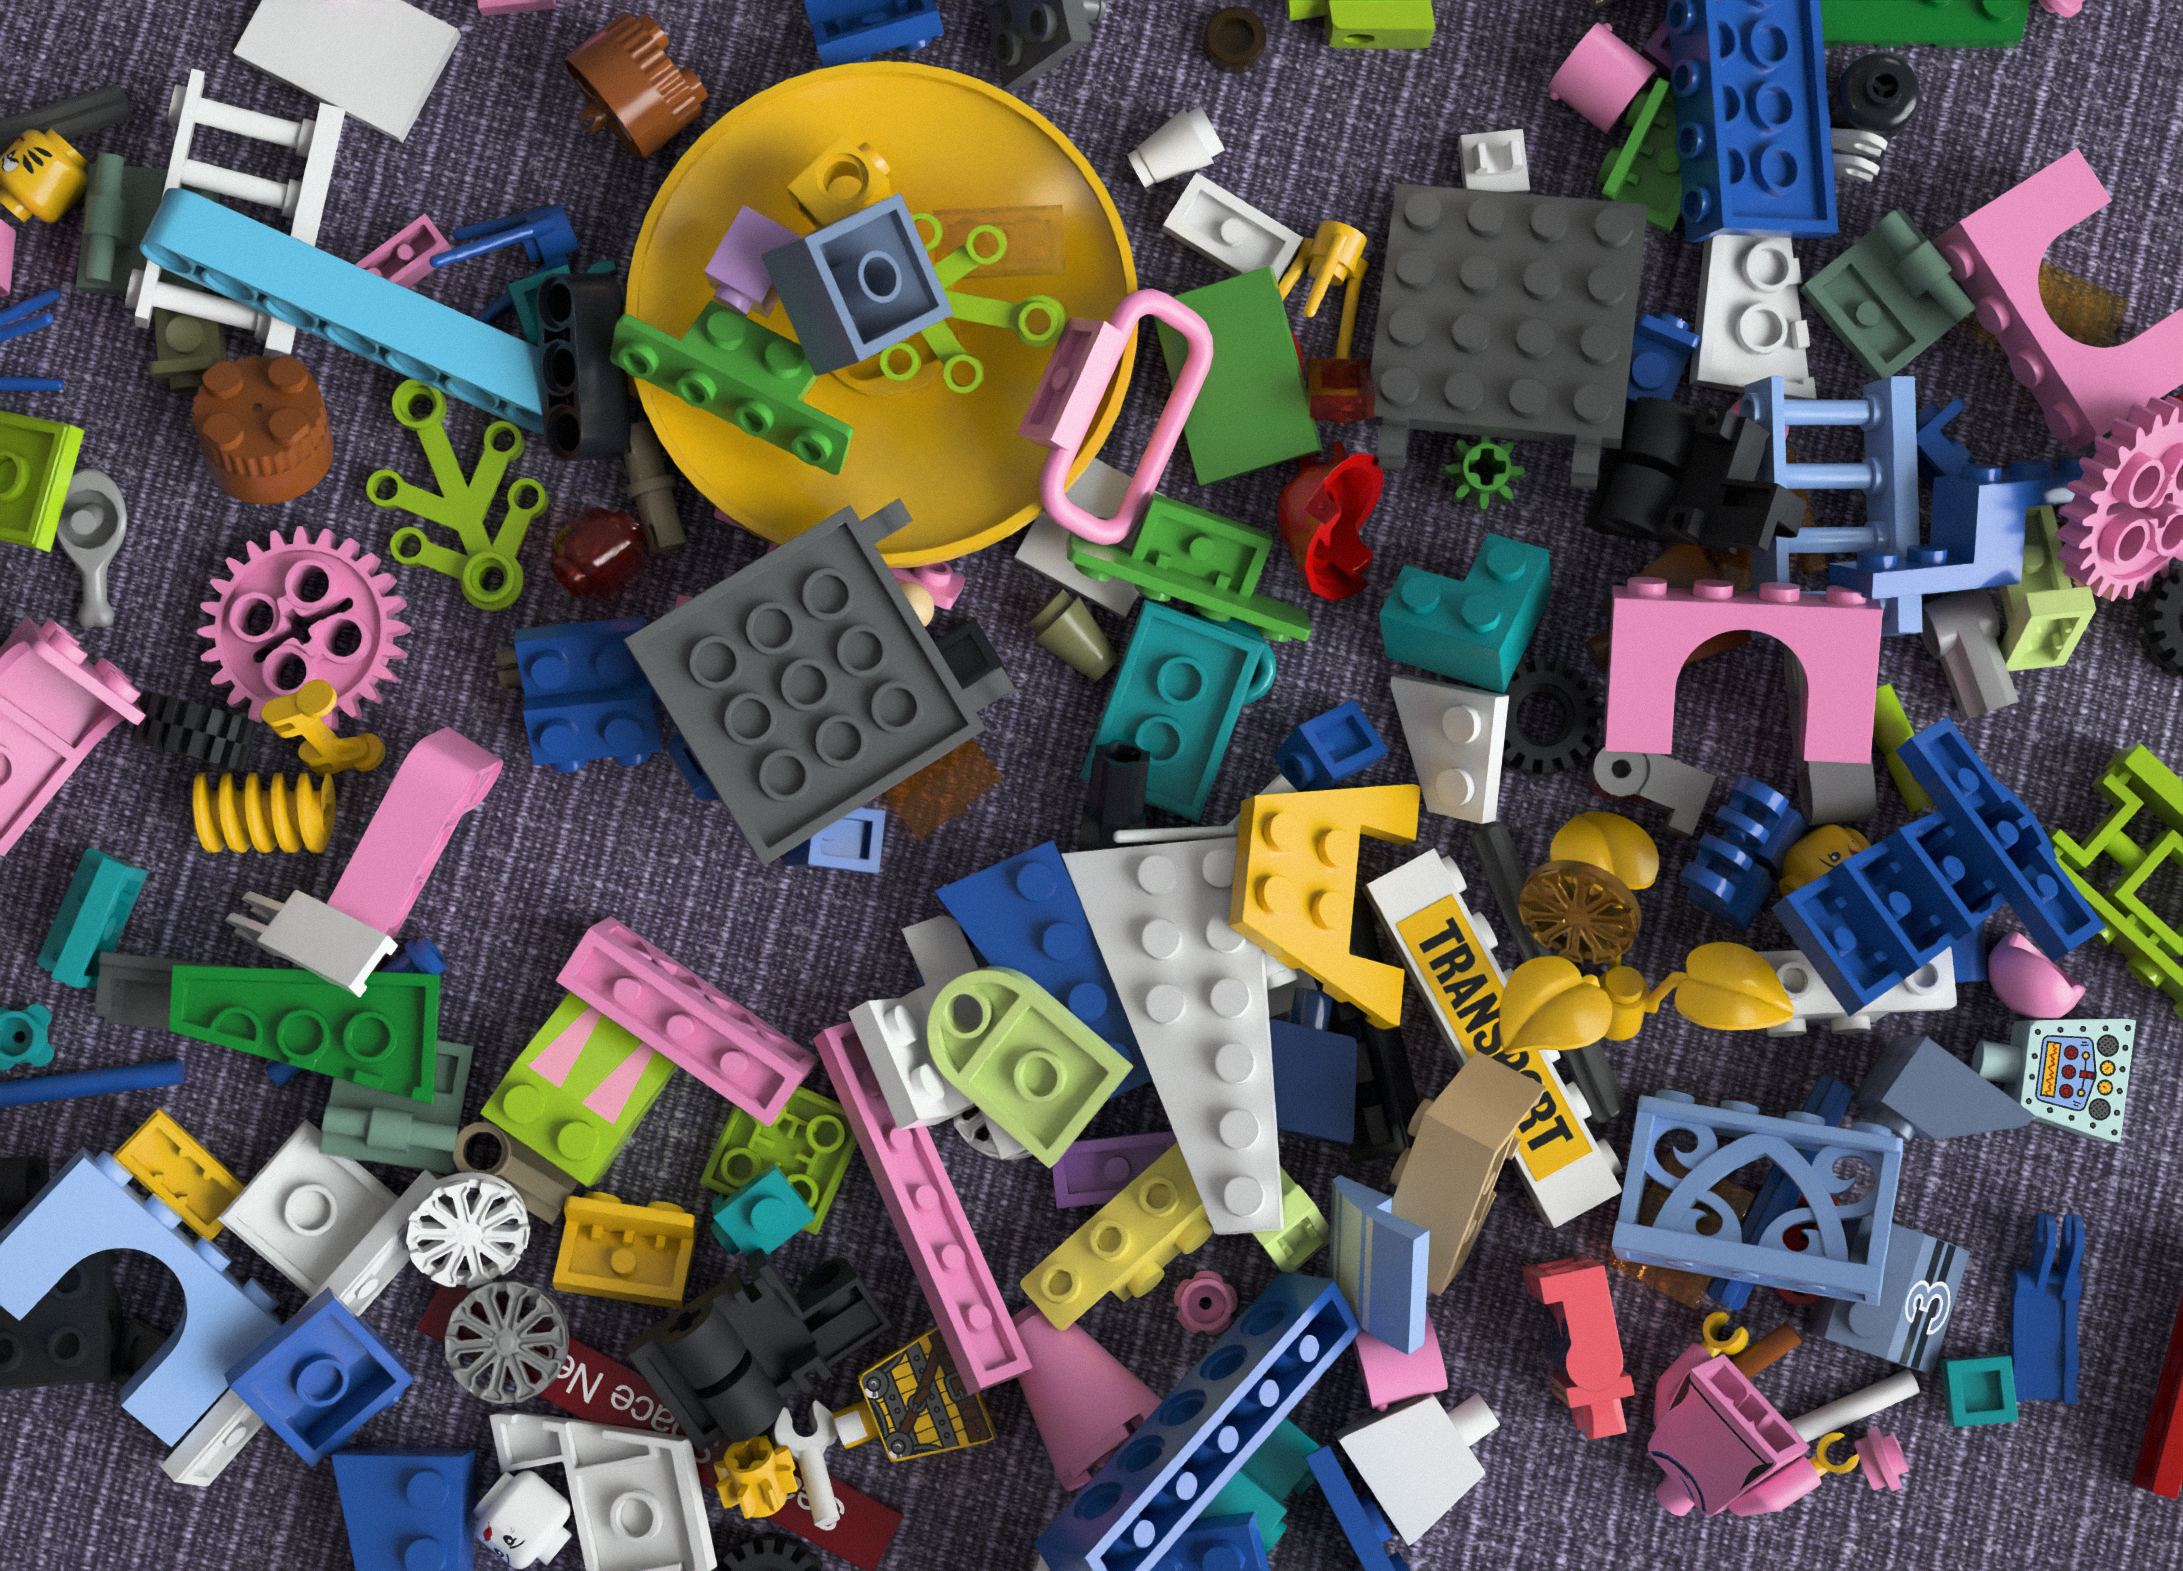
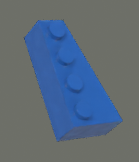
M1054 840L934 891L991 966L1011 968L1030 977L1134 1066L1108 1099L1153 1080L1094 933Z
M347 1446L331 1454L355 1571H473L476 1447Z

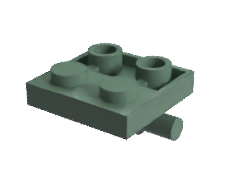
M110 153L98 154L97 164L89 163L76 287L82 292L126 296L133 268L145 271L148 258L142 254L139 245L162 200L168 169L124 166V157ZM181 184V189L193 192L219 204L220 193ZM162 268L160 282L210 294L209 288Z
M1901 207L1884 217L1874 226L1873 230L1799 289L1801 294L1874 381L1893 376L1976 308L1961 283L1948 274L1953 268Z
M438 1040L435 1105L334 1077L329 1105H326L323 1118V1135L319 1153L421 1171L427 1169L435 1173L450 1175L474 1046Z

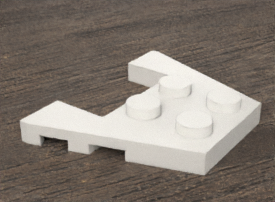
M511 1409L489 1415L501 1473L556 1462L564 1463L586 1571H711L717 1567L692 1442L688 1436Z

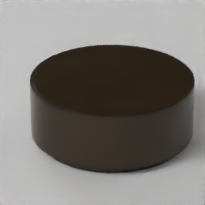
M1237 6L1224 8L1216 12L1206 25L1203 40L1205 55L1209 62L1222 72L1229 74L1247 72L1259 63L1264 54L1267 38L1266 29L1261 19L1251 10Z

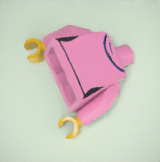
M1714 1312L1706 1317L1703 1323L1705 1339L1700 1345L1692 1342L1659 1377L1656 1384L1653 1423L1656 1430L1648 1442L1649 1455L1667 1473V1476L1656 1488L1655 1494L1660 1504L1667 1511L1678 1516L1686 1515L1694 1505L1704 1515L1709 1517L1726 1509L1740 1517L1781 1511L1821 1485L1820 1476L1828 1471L1836 1474L1852 1471L1859 1460V1454H1856L1840 1466H1834L1828 1461L1826 1455L1827 1448L1832 1442L1844 1437L1845 1435L1842 1433L1825 1435L1818 1443L1817 1455L1809 1460L1802 1456L1808 1451L1810 1446L1725 1356L1741 1352L1746 1347L1749 1338L1748 1331L1742 1326L1734 1331L1729 1340L1724 1342L1718 1341L1717 1334L1719 1329L1730 1318L1725 1312Z

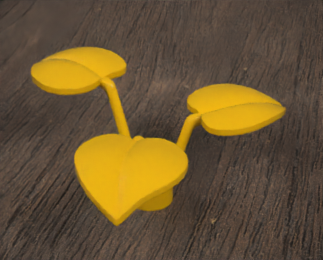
M1589 811L1583 814H1576L1555 834L1550 847V862L1575 860L1598 866L1616 876L1630 890L1650 887L1655 882L1659 869L1657 848L1646 831L1631 820L1609 812ZM1565 877L1568 883H1573L1571 877ZM1594 883V887L1600 891L1603 890L1601 886ZM1611 905V908H1622V906ZM1714 942L1701 945L1691 951L1686 960V973L1672 972L1652 993L1649 992L1646 981L1636 969L1621 965L1622 954L1618 955L1616 960L1609 961L1607 972L1599 980L1593 974L1582 977L1577 967L1563 957L1542 956L1530 959L1515 969L1506 983L1500 1003L1499 1032L1501 1045L1506 1055L1529 1050L1577 1049L1590 1045L1602 1037L1615 1041L1627 1040L1637 1035L1640 1031L1645 1011L1656 1013L1660 1001L1675 987H1678L1674 999L1677 1011L1689 1021L1712 1029L1751 1030L1780 1025L1792 1020L1794 1008L1775 971L1759 953L1741 944Z

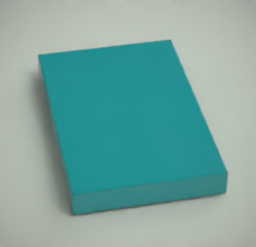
M1145 598L1079 779L1090 782L1096 745L1109 743L1113 739L1136 742L1140 748L1151 752L1144 803L1199 822L1265 642Z

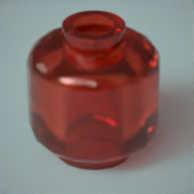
M590 506L552 540L551 551L554 559L549 563L550 569L561 585L579 600H584L589 596L596 600L605 601L644 567L645 555L640 541L645 538L644 532L639 524L627 512L621 509L613 514L603 507Z

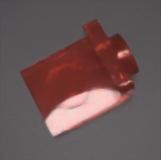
M1307 358L1306 389L1309 418L1327 420L1333 423L1374 419L1375 391L1372 371H1370L1371 360Z

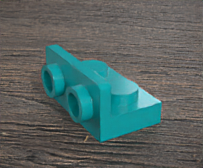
M86 849L38 956V965L52 971L51 978L76 988L97 989L100 951L114 953L149 871L97 849Z

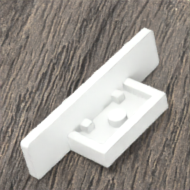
M1950 946L1898 985L1850 1017L1801 950L1757 952L1775 971L1794 1008L1792 1020L1767 1028V1035L1770 1037L1803 1035L1807 1033L1806 1025L1831 1024L1832 1034L1864 1033L1871 1031L1870 1022H1876L1889 1012L1950 1010L1957 1004L1952 949Z

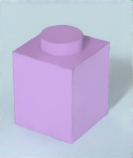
M743 205L704 271L711 288L716 290L713 298L724 307L744 317L747 316L751 309L768 318L779 299V295L761 255L800 237V235Z

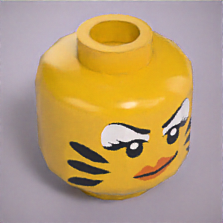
M52 128L45 134L34 129L26 130L0 156V185L3 187L0 190V202L24 223L32 215H35L43 222L55 223L86 192L88 175L84 169L89 165V162Z

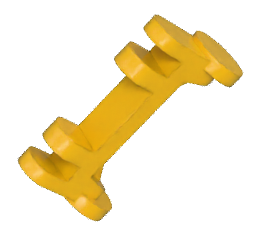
M323 679L311 680L304 684L298 692L272 699L262 707V719L281 738H291L302 734L307 739L300 745L298 754L318 776L323 777L326 773L331 775L352 768L358 771H370L380 765L385 757V745L376 735L364 733L356 737L339 739L323 722L321 717L327 715L334 708L337 701L335 689Z

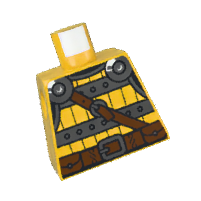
M937 1324L862 1370L858 1375V1380L865 1400L832 1413L837 1432L846 1450L880 1436L891 1462L986 1443L993 1440L996 1434L981 1393L977 1392L968 1396Z

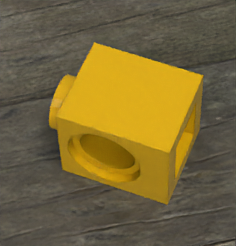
M842 134L791 182L787 189L792 205L817 229L892 196L889 179L885 176L890 172V167L868 143L863 142L857 148ZM841 176H852L862 183L858 193L848 199H837L827 191L832 181Z

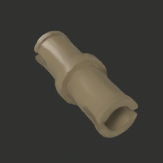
M650 421L631 424L630 442L627 450L623 453L631 484L625 487L629 501H636L648 543L649 554H657L679 548L678 546H685L688 544V539L684 534L672 493L678 487L674 475L667 474L655 430Z

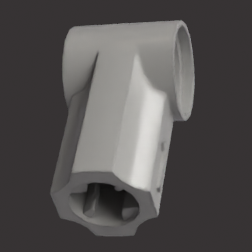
M1984 588L1961 590L1922 604L1923 632L1920 633V636L1929 654L1935 659H1940L1962 720L1965 721L2018 702V696L1996 640L2000 633L1999 620L1987 591Z

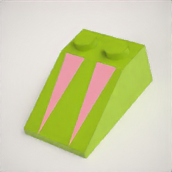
M570 991L516 1059L480 1114L588 1187L599 1184L679 1065Z

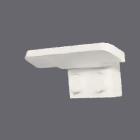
M938 916L901 929L925 986L901 998L866 1001L848 1012L898 1130L937 1125L976 1107L972 1101L955 1088L938 1070L931 1056L927 1041L928 1016L938 994L952 980L978 968L960 925L956 920L948 916ZM961 994L956 998L954 1014L957 1020L967 1028H978L983 1019L980 1003L974 997L966 994ZM980 1109L1001 1160L1012 1158L1026 1150L1023 1145Z

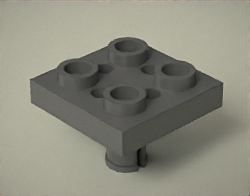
M982 0L992 36V52L995 61L998 63L1003 88L1026 87L1091 42L1092 38L1088 25H1096V22L1102 21L1106 11V0Z

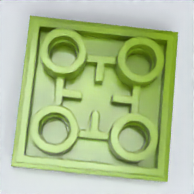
M798 1085L775 1122L769 1127L734 1104L699 1183L730 1197L764 1169L775 1163L814 1210L815 1219L802 1229L818 1235L856 1151L858 1141L841 1103Z

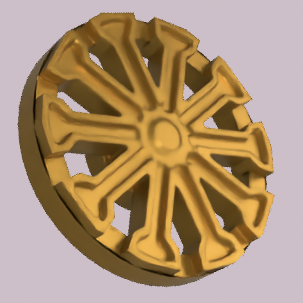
M1559 860L1543 864L1529 875L1520 895L1518 908L1523 925L1530 927V934L1533 939L1546 949L1552 947L1560 951L1559 956L1574 962L1583 963L1584 959L1593 960L1594 964L1616 960L1618 955L1624 954L1631 948L1641 926V910L1631 890L1610 872L1586 862ZM1565 877H1571L1573 883H1568ZM1594 883L1601 886L1603 890L1600 891L1594 887ZM1610 905H1614V906H1620V905H1621L1622 908H1610L1609 906H1610ZM1568 932V937L1562 934Z

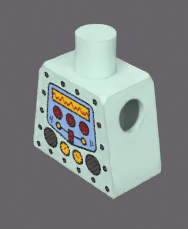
M2136 1020L2015 1021L2012 1026L2010 1045L1983 1040L1978 1041L1973 1055L1972 1070L1986 1080L2005 1083L2004 1093L2033 1113L2035 1116L2032 1120L2091 1140L2120 1142Z

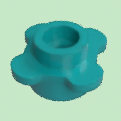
M31 1004L26 1010L10 1011L6 1007H0V1070H10L18 1063L30 1062L35 1067H43L51 1062L54 1057V1048L48 1043L47 1026L52 1020V1014L46 1006ZM18 1031H23L26 1035L23 1043H18L15 1039Z

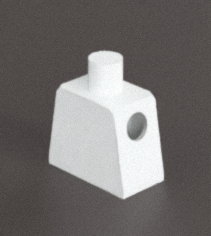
M1431 1393L1396 1403L1388 1407L1385 1412H1376L1341 1428L1334 1435L1409 1546L1417 1541L1485 1474L1484 1469L1469 1446L1499 1427L1500 1424L1479 1393H1476L1447 1414L1436 1397Z

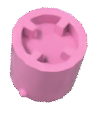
M1597 22L1564 61L1547 89L1551 91L1550 98L1552 100L1562 99L1605 134H1608L1632 106L1640 89L1644 90L1658 68L1614 35L1611 24L1605 23L1601 25Z
M1427 1309L1424 1345L1409 1355L1389 1346L1363 1328L1352 1340L1361 1380L1372 1409L1377 1408L1380 1412H1385L1389 1404L1448 1389L1441 1351Z

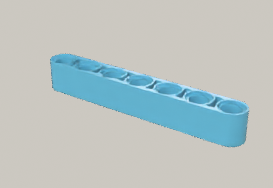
M168 188L165 191L139 245L142 254L156 265L535 433L544 434L538 347L198 194L180 188Z

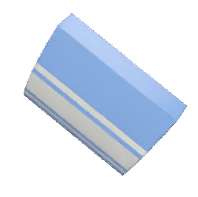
M1339 1175L1332 1180L1329 1279H1333L1336 1282L1361 1328L1389 1346L1409 1355L1424 1345L1430 1230L1391 1214V1196Z

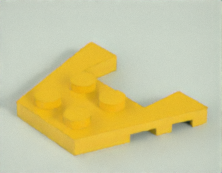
M1405 784L1255 795L1241 801L1228 926L1290 969L1301 968L1323 983V991L1338 1002L1349 1001L1368 1014L1365 1020L1376 1028L1387 1030L1400 1026L1405 970L1351 955L1349 953L1360 834L1400 846L1416 841L1421 786Z

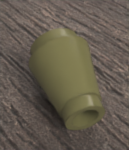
M1064 589L1058 591L1027 623L1037 634L1033 639L1081 674L1086 675L1093 683L1099 680L1120 658V655L1112 648V644L1079 595L1073 599Z

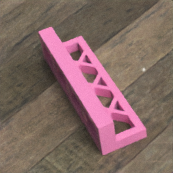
M612 916L607 917L587 930L555 980L767 1127L775 1122L798 1085L811 1074L820 1060Z

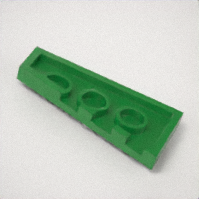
M1820 0L1824 49H1838L1840 45H1875V48H1901L1903 45L1932 44L1934 48H2015L2022 40L2030 0Z
M172 965L169 1031L435 1105L441 975L371 972L364 981L367 988L359 998L340 986L330 984L309 970Z

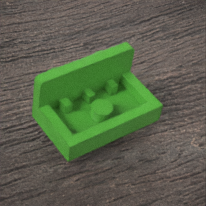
M1658 78L1651 93L1640 89L1625 120L1626 125L1633 127L1623 150L1614 146L1611 147L1600 168L1596 181L1605 185L1602 190L1603 201L1648 204L1646 224L1671 234L1681 214L1680 202L1682 197L1680 158L1675 145L1677 135L1675 94L1670 90V82Z

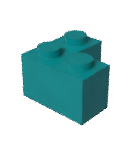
M1488 533L1464 582L1404 565L1379 614L1386 657L1504 694L1552 596L1549 550Z
M1286 1415L1196 1519L1254 1512L1264 1550L1267 1554L1287 1528V1525L1281 1520L1287 1512L1283 1501L1292 1490L1298 1495L1303 1494L1316 1479L1305 1456L1322 1446Z

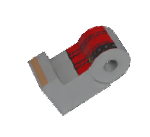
M1605 747L1593 756L1587 770L1588 782L1595 794L1604 800L1610 801L1629 799L1666 814L1660 831L1682 840L1693 836L1716 778L1714 775L1662 754L1605 751Z

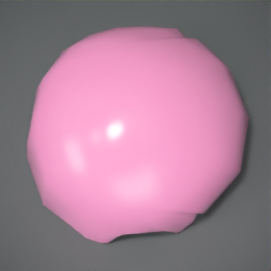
M2011 931L2005 935L1993 948L1989 956L1987 965L1988 977L1996 996L2011 1011L2032 1020H2056L2061 1018L2075 1007L2076 1003L2085 993L2086 988L2080 982L2052 963L2051 960L2038 951L2017 931Z

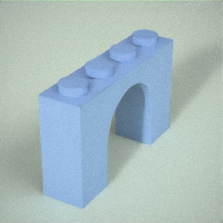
M83 1146L0 1232V1305L20 1321L72 1266L83 1258L99 1251L113 1248L136 1249L149 1253L164 1262L175 1273L184 1290V1306L181 1318L175 1330L164 1344L120 1389L121 1406L167 1445L172 1447L228 1388L229 1385L224 1374L282 1326L279 1314L274 1311L280 1302L256 1279L250 1278L244 1285L226 1269L232 1262L231 1259L207 1237L202 1236L195 1243L181 1231L177 1225L183 1220L182 1217L165 1200L155 1193L145 1200L127 1183L133 1175L115 1157L104 1150L95 1157Z

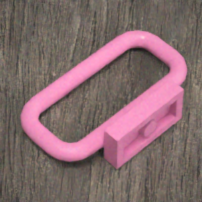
M1150 288L1134 291L1123 298L1113 311L1108 323L1069 317L1064 332L1057 343L1016 434L1036 445L1051 448L1043 464L1038 482L1040 501L1046 514L1052 520L1088 542L1099 545L1121 542L1133 533L1145 513L1152 492L1155 491L1207 376L1213 357L1212 335L1207 323L1195 311L1170 295ZM1150 314L1185 336L1188 343V355L1118 511L1110 519L1103 520L1071 503L1065 495L1064 482L1135 324L1139 318Z

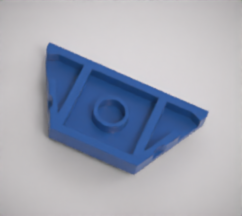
M1329 1444L1306 1455L1305 1458L1364 1571H1410L1399 1551L1390 1556L1385 1552L1381 1543L1392 1538L1387 1525L1368 1493L1358 1498L1356 1497Z

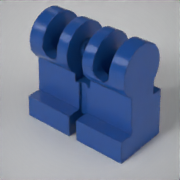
M1739 774L1730 789L1732 795L1730 803L1727 807L1720 806L1714 816V820L1726 829L1721 839L1710 834H1703L1697 844L1699 853L1694 862L1687 861L1678 879L1690 889L1687 898L1691 904L1746 932L1775 884L1765 868L1780 875L1783 871L1784 859L1788 850L1803 837L1809 826L1798 811L1788 807L1789 801L1783 795L1751 777Z

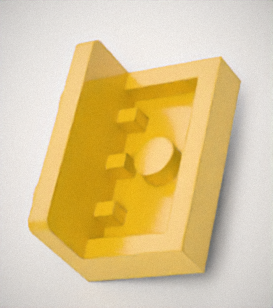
M587 1192L583 1198L576 1196L566 1197L564 1205L566 1223L553 1277L554 1290L676 1309L683 1307L697 1240L694 1215L688 1214L682 1207L668 1202H650L647 1207L622 1204L618 1197L603 1192Z

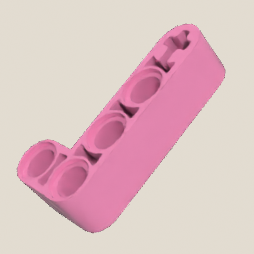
M445 727L421 739L412 748L399 768L327 905L379 930L394 941L461 816L474 809L486 797L501 772L503 760L450 727ZM385 953L384 956L381 958V960L378 962V964L375 966V968L373 969L372 972H374V971L377 969V967L379 966V964H380V963L382 962V960L384 959L386 953Z

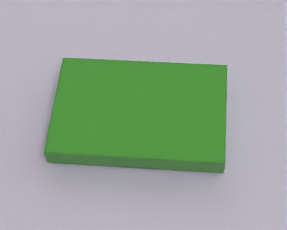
M1267 266L1173 296L1174 299L1195 311L1207 323L1213 339V357L1210 369L1183 426L1199 486L1206 487L1322 452V444L1274 268ZM1153 316L1172 387L1174 388L1187 359L1188 343L1181 332Z

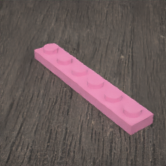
M852 1021L822 1030L813 1038L814 1043L968 1396L1021 1376L1033 1367L927 1127L898 1130Z

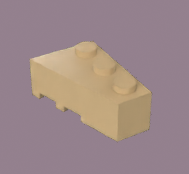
M1479 1051L1472 1055L1434 1102L1426 1098L1421 1102L1407 1130L1409 1135L1415 1137L1411 1149L1407 1147L1403 1151L1390 1176V1182L1398 1186L1394 1197L1391 1196V1214L1430 1230L1427 1290L1438 1296L1443 1293L1465 1264L1497 1195L1493 1188L1505 1158L1513 1159L1521 1143V1139L1514 1136L1516 1129L1530 1110L1538 1105L1546 1086Z

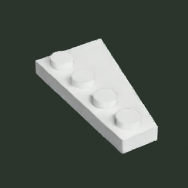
M1717 235L1704 240L1694 334L1698 335L1700 339L1692 353L1689 385L1745 394L1746 384L1769 376H1783L1784 400H1817L1814 377L1809 378L1805 349L1810 347L1807 320H1801L1797 285L1802 283L1799 258H1793L1791 238Z

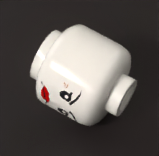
M530 1470L522 1471L515 1477L506 1471L473 1510V1513L480 1518L475 1528L478 1539L515 1569L528 1567L536 1558L547 1566L572 1536L563 1527L571 1513L570 1503L541 1477Z

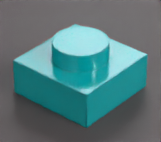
M1995 1354L1940 1360L1947 1425L1962 1427L2019 1421L2012 1358L2010 1355Z

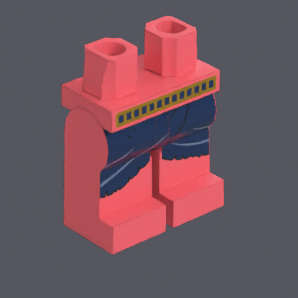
M1585 1254L1522 1266L1527 1293L1543 1304L1548 1305L1553 1329L1548 1341V1355L1552 1364L1559 1370V1372L1548 1374L1552 1393L1571 1409L1574 1427L1577 1430H1583L1584 1436L1588 1440L1627 1432L1620 1398L1635 1395L1631 1375L1623 1370V1354L1605 1266Z

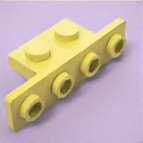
M1178 1141L1021 1280V1288L1059 1331L1066 1330L1110 1290L1123 1302L1132 1295L1139 1298L1147 1294L1164 1277L1163 1267L1181 1251L1185 1255L1192 1253L1211 1236L1213 1232L1211 1222Z

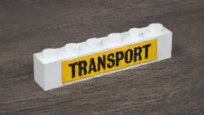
M1435 848L1362 887L1363 893L1459 1069L1461 1070L1472 1055L1479 1051L1546 1086L1538 1105L1530 1110L1516 1129L1514 1136L1521 1139V1143L1514 1158L1510 1160L1545 1226L1555 1229L1622 1192L1615 1176L1623 1172L1618 1158L1604 1138L1595 1142L1584 1122V1119L1592 1115L1584 1096L1573 1081L1564 1085L1553 1065V1062L1560 1059L1558 1050H1529L1508 1055L1504 1053L1499 1032V1010L1504 988L1514 971L1509 968L1502 972L1490 950L1498 946V942L1489 923L1481 912L1471 915L1459 894L1467 889V885L1453 859L1449 855L1440 859Z

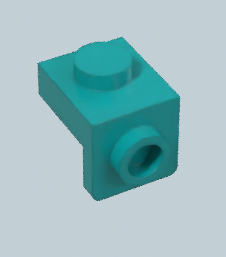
M775 1163L764 1169L730 1197L726 1198L723 1193H720L711 1200L715 1221L710 1224V1228L717 1240L732 1256L740 1250L745 1256H748L759 1248H762L768 1255L815 1219L814 1210Z

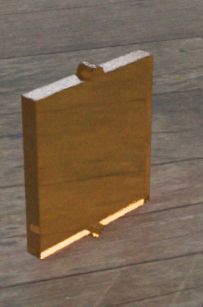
M971 738L885 791L884 795L918 840L921 841L954 815L965 816L968 812L967 806L1000 782L1003 777L977 742Z

